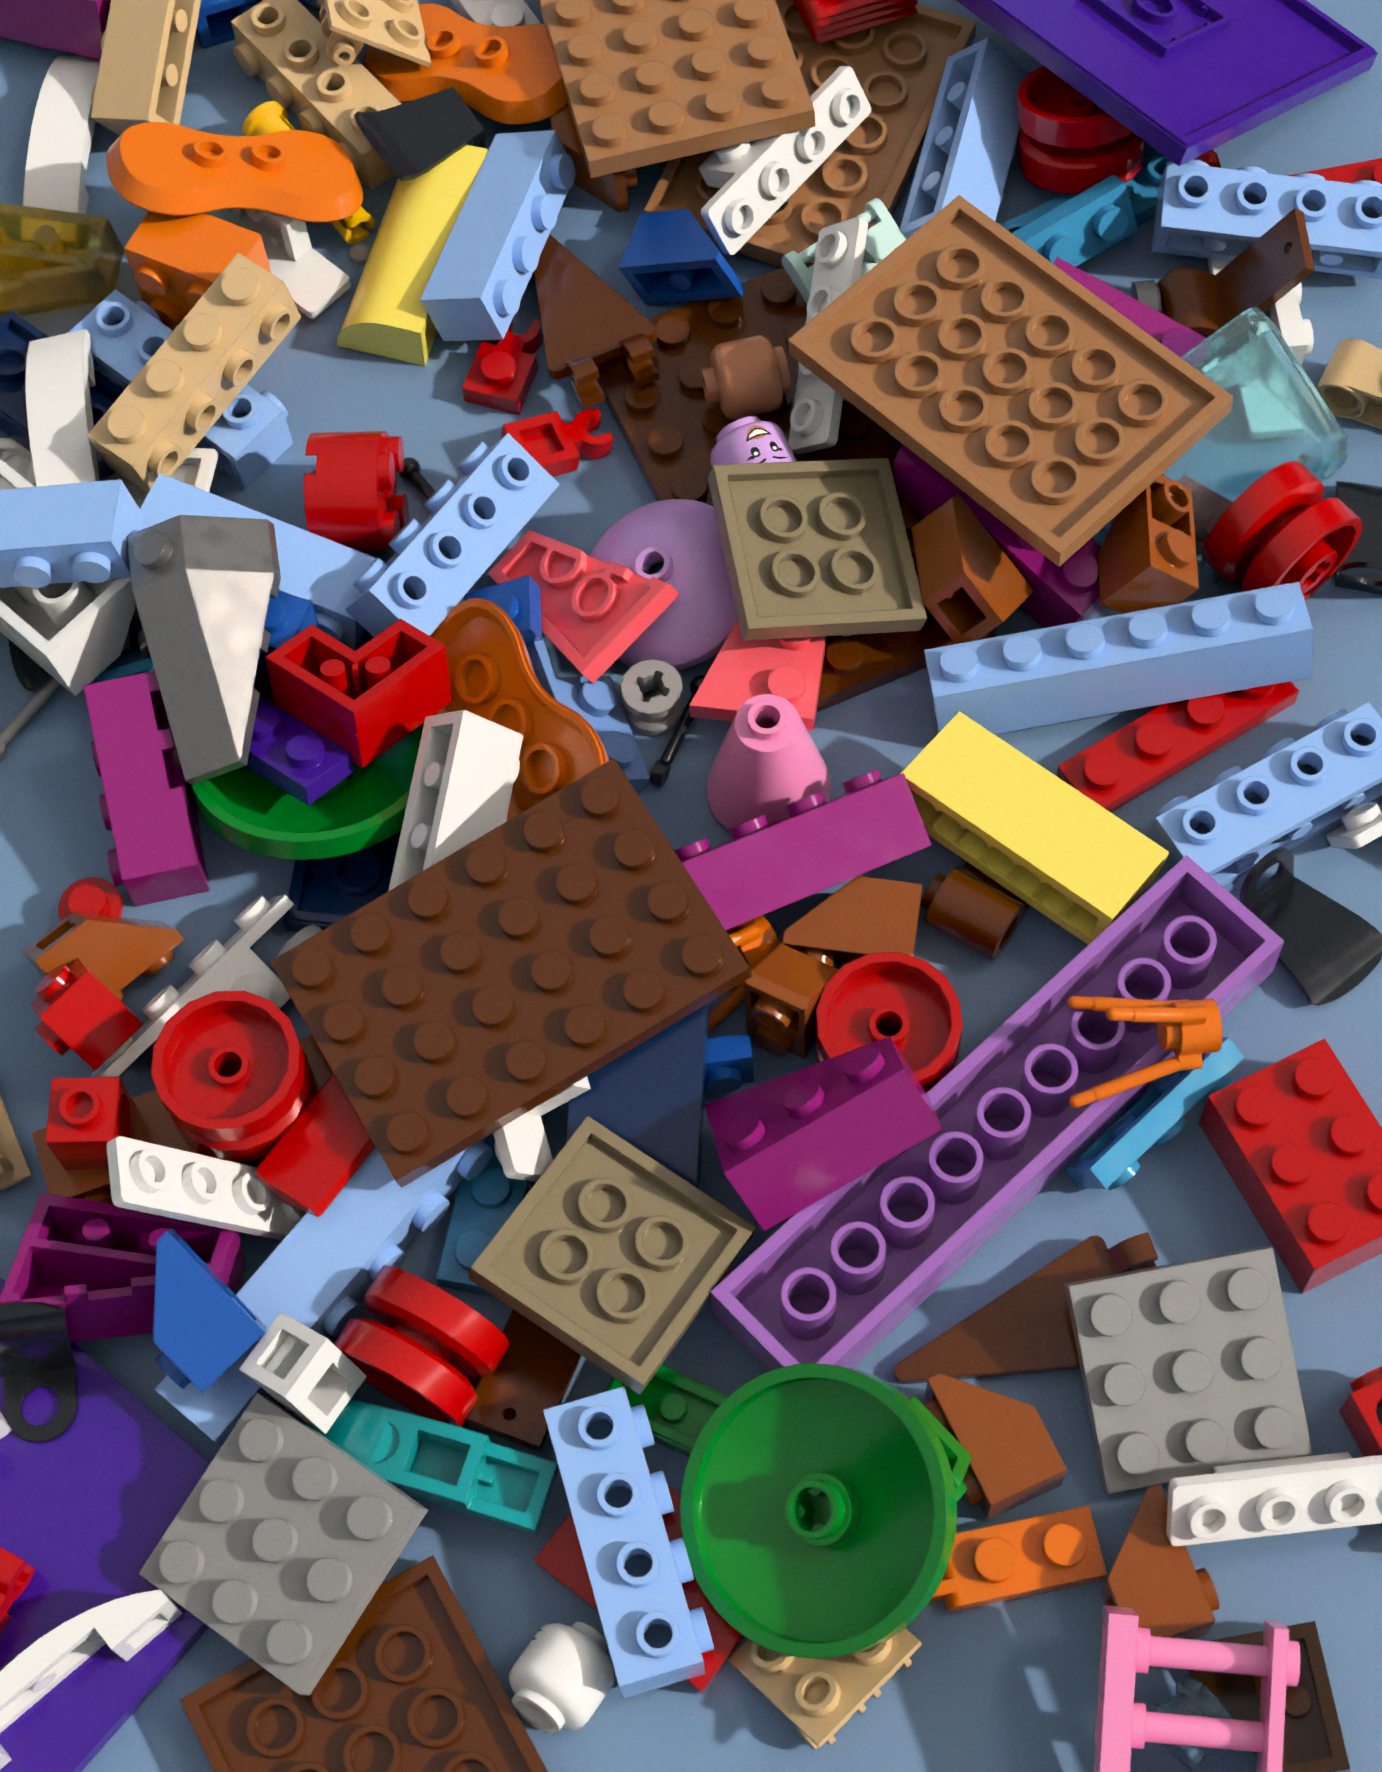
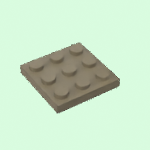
M889 458L720 464L712 466L708 476V483L742 641L921 630L927 620V615L922 602L921 590Z
M587 1116L470 1267L468 1279L641 1395L711 1296L710 1292L723 1280L748 1245L756 1227Z

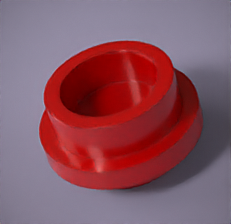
M96 877L84 878L74 882L63 892L58 904V914L61 921L73 912L121 917L123 902L118 890L107 880Z

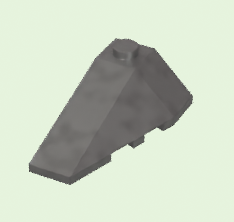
M177 515L128 535L127 544L132 591L186 782L195 785L247 765L260 696L259 692L254 688L259 654L268 652L271 633L265 630L264 626L269 599L277 598L281 575L274 524L268 519Z

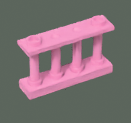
M1103 1605L1093 1772H1130L1131 1748L1144 1749L1145 1742L1257 1752L1256 1772H1282L1286 1686H1298L1301 1659L1299 1642L1289 1640V1629L1280 1621L1264 1619L1263 1646L1151 1636L1150 1628L1138 1627L1139 1616L1133 1608ZM1149 1666L1261 1676L1259 1721L1146 1711L1145 1703H1134L1136 1673L1147 1674Z

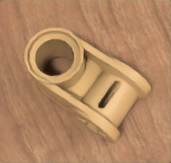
M1354 338L1340 341L1314 391V400L1319 407L1335 417L1351 419L1382 430V349L1376 348L1366 341Z

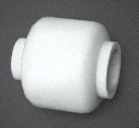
M574 1622L572 1626L550 1623L541 1627L509 1673L510 1686L515 1694L511 1700L516 1711L532 1726L549 1734H557L560 1729L566 1731L581 1729L589 1721L616 1679L613 1663L606 1653L608 1650L606 1639L596 1629L583 1622Z

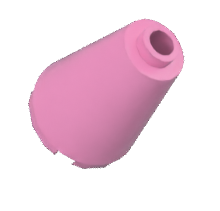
M772 694L754 696L744 702L738 709L708 774L707 797L711 814L719 825L721 823L728 829L765 814L768 824L789 817L785 805L822 791L825 801H829L831 796L829 770L795 707L785 698Z

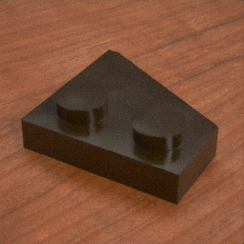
M1312 1621L1286 1626L1289 1629V1640L1299 1642L1301 1659L1298 1686H1286L1282 1772H1350L1349 1760L1316 1623ZM1264 1631L1210 1641L1263 1646ZM1188 1670L1226 1719L1259 1721L1261 1676ZM1252 1752L1257 1758V1752Z

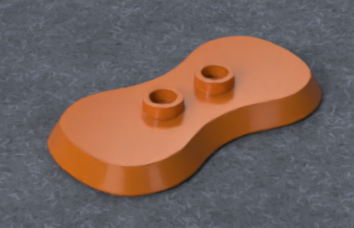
M418 4L425 31L426 44L432 62L430 67L370 45L367 47L362 63L399 102H410L454 87L467 106L488 119L503 124L516 125L538 122L554 115L568 103L545 24L509 27L489 26L472 22L442 5Z
M148 122L126 129L111 144L106 156L108 176L116 191L126 201L136 207L163 215L185 216L221 209H253L301 221L331 222L352 216L360 209L363 202L362 184L346 150L335 140L310 131L285 130L256 136H226L211 134L177 124Z
M469 598L458 603L450 610L445 619L430 635L446 647L452 702L434 715L466 710L523 735L519 755L520 769L513 784L507 821L609 761L604 744L588 721L576 711L551 697L543 689L532 667L520 631L501 607L486 599Z

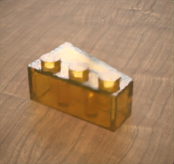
M0 203V316L10 311L15 312L19 316L97 304L101 303L111 294L116 287L124 248L108 218Z

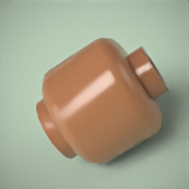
M763 335L716 345L710 355L711 367L700 369L702 387L707 404L719 403L722 413L730 420L773 412L782 405L783 394L791 392V378L784 349L782 346L773 347L770 340Z

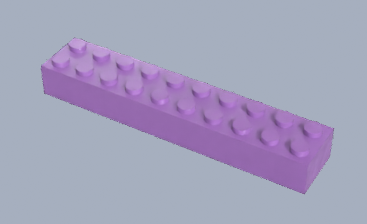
M1186 855L927 1092L942 1130L793 1215L710 1292L713 1316L768 1372L785 1366L808 1363L854 1368L1158 1079L1078 1108H1073L1069 1104V1099L1072 1095L1175 1056L1173 1050L1163 1051L1161 1049L1156 1023L1110 1021L1106 1017V1012L1072 1009L1067 1003L1071 996L1161 1001L1213 998L1218 1005L1222 1021L1273 972L1284 940Z

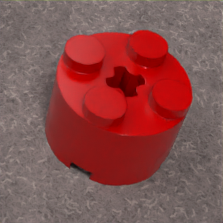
M386 431L311 433L307 440L305 456H317L316 469L312 473L304 474V505L308 532L362 553L391 552L392 548L388 545L389 542L409 522L406 494H397L396 472H402L404 467V448L401 436H389Z

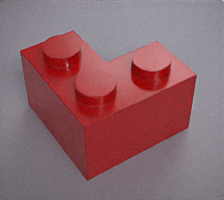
M399 619L356 651L311 624L265 657L274 705L352 754L353 763L361 768H364L424 723L426 716L436 714L452 702L445 645L402 619Z

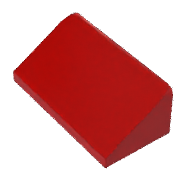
M334 1073L255 1171L257 1178L282 1203L316 1217L324 1213L376 1147Z

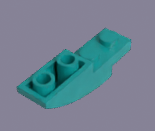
M352 1399L347 1403L326 1434L311 1426L408 1496L537 1536L559 1471L556 1462L492 1443L488 1435L419 1415Z

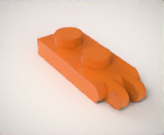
M1090 1506L956 1533L947 1570L929 1603L945 1600L947 1611L957 1612L1105 1580L1107 1571Z

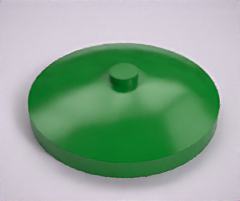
M263 679L255 682L254 688L259 692L260 696L274 704L270 681ZM424 723L364 768L353 763V773L309 806L247 766L191 785L196 805L206 822L219 835L229 842L257 854L281 859L312 860L342 856L366 849L386 840L402 829Z
M795 1364L777 1368L748 1381L724 1400L704 1425L691 1450L682 1483L680 1512L683 1541L692 1571L704 1595L725 1621L743 1636L760 1646L788 1656L801 1658L839 1657L856 1654L888 1641L906 1628L927 1606L943 1579L953 1551L957 1525L956 1490L948 1457L939 1437L918 1407L903 1393L880 1378L858 1369L831 1364Z

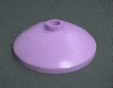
M669 499L639 507L616 521L601 536L589 556L606 563L612 561L628 567L633 573L648 579L654 577L665 581L680 594L617 660L631 667L640 661L656 659L667 662L678 671L700 664L720 651L738 619L714 507L695 500ZM664 562L663 568L658 573L648 574L649 569L654 564Z

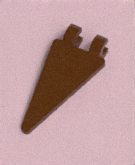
M549 234L539 257L534 276L550 377L554 380H559L569 376L575 394L583 409L605 401V395L597 381L600 375L596 365L623 355L637 387L659 380V372L651 359L655 356L651 344L658 338L655 325Z
M1148 1232L1130 1237L1110 1249H1107L1105 1241L1100 1236L1087 1238L897 1363L894 1368L896 1380L901 1384L926 1383L928 1378L939 1373L960 1380L1080 1369L1064 1284L1156 1267L1154 1261L1158 1260V1256Z

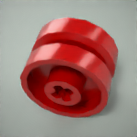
M1045 66L1031 71L1020 82L1017 94L1018 123L1021 126L1019 167L1027 180L1042 189L1063 194H1080L1113 174L1127 182L1142 169L1144 140Z
M1288 461L1271 469L1252 483L1228 507L1207 537L1202 557L1226 583L1243 581L1240 592L1299 582L1304 600H1307L1332 577L1347 559L1359 540L1363 524L1361 519L1339 498H1326L1322 500L1324 487L1321 481L1300 461Z
M901 952L869 953L843 965L825 984L816 1008L817 1063L890 1036L927 1093L957 1066L959 1059V1044L962 1036L960 1000L949 980L927 961Z
M216 991L188 1002L165 1023L153 1046L151 1075L162 1104L171 1115L179 1133L198 1152L213 1158L226 1161H254L267 1156L314 1097L315 1078L291 1020L272 1001L247 991Z
M384 1265L363 1297L367 1309L380 1323L365 1318H351L334 1345L367 1376L364 1382L422 1417L461 1427L478 1399L474 1387L462 1373L476 1377L490 1376L510 1346V1342L505 1334L489 1320L443 1289L402 1269Z

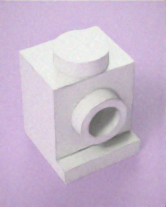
M282 1312L279 1313L239 1368L245 1376L254 1380L285 1409L325 1434L367 1377L330 1340Z

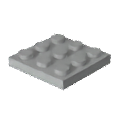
M1261 1246L1064 1284L1103 1490L1106 1493L1111 1494L1168 1483L1171 1479L1177 1477L1213 1474L1214 1466L1313 1455L1273 1247Z
M256 1393L138 1574L296 1693L310 1696L425 1517L428 1509L270 1397Z

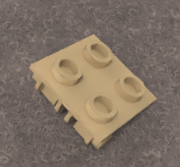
M316 0L321 7L319 18L322 32L328 39L325 45L326 53L336 64L347 66L353 63L364 44L426 67H430L432 64L426 44L418 0Z
M904 1628L888 1641L856 1654L831 1658H801L774 1652L747 1639L727 1660L797 1727L795 1729L797 1733L816 1751L825 1742L831 1746L836 1741L834 1735L855 1712L862 1715L867 1710L864 1703L871 1696L877 1699L882 1694L879 1688L901 1667L907 1669L912 1664L909 1657L922 1643Z

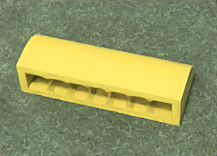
M466 145L427 173L413 180L401 181L399 178L397 179L339 332L337 346L421 366L426 365L438 331L420 302V298L488 149Z
M960 711L900 773H904L925 829L930 837L1087 945L1149 890L1169 854V851Z

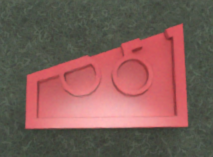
M528 530L488 572L497 584L529 575L540 585L542 632L579 672L593 684L680 595L665 581L654 577L648 579L637 575L628 567L612 561L610 563L603 562L586 555L581 549Z
M737 619L689 705L690 717L733 722L738 709L744 702L754 696L772 694L788 700L797 710L806 729L814 731L827 636L742 641Z

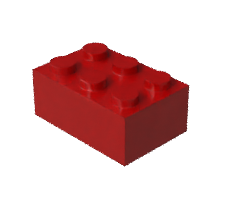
M1325 1038L1208 1096L1198 1124L1302 1294L1382 1253V1128Z

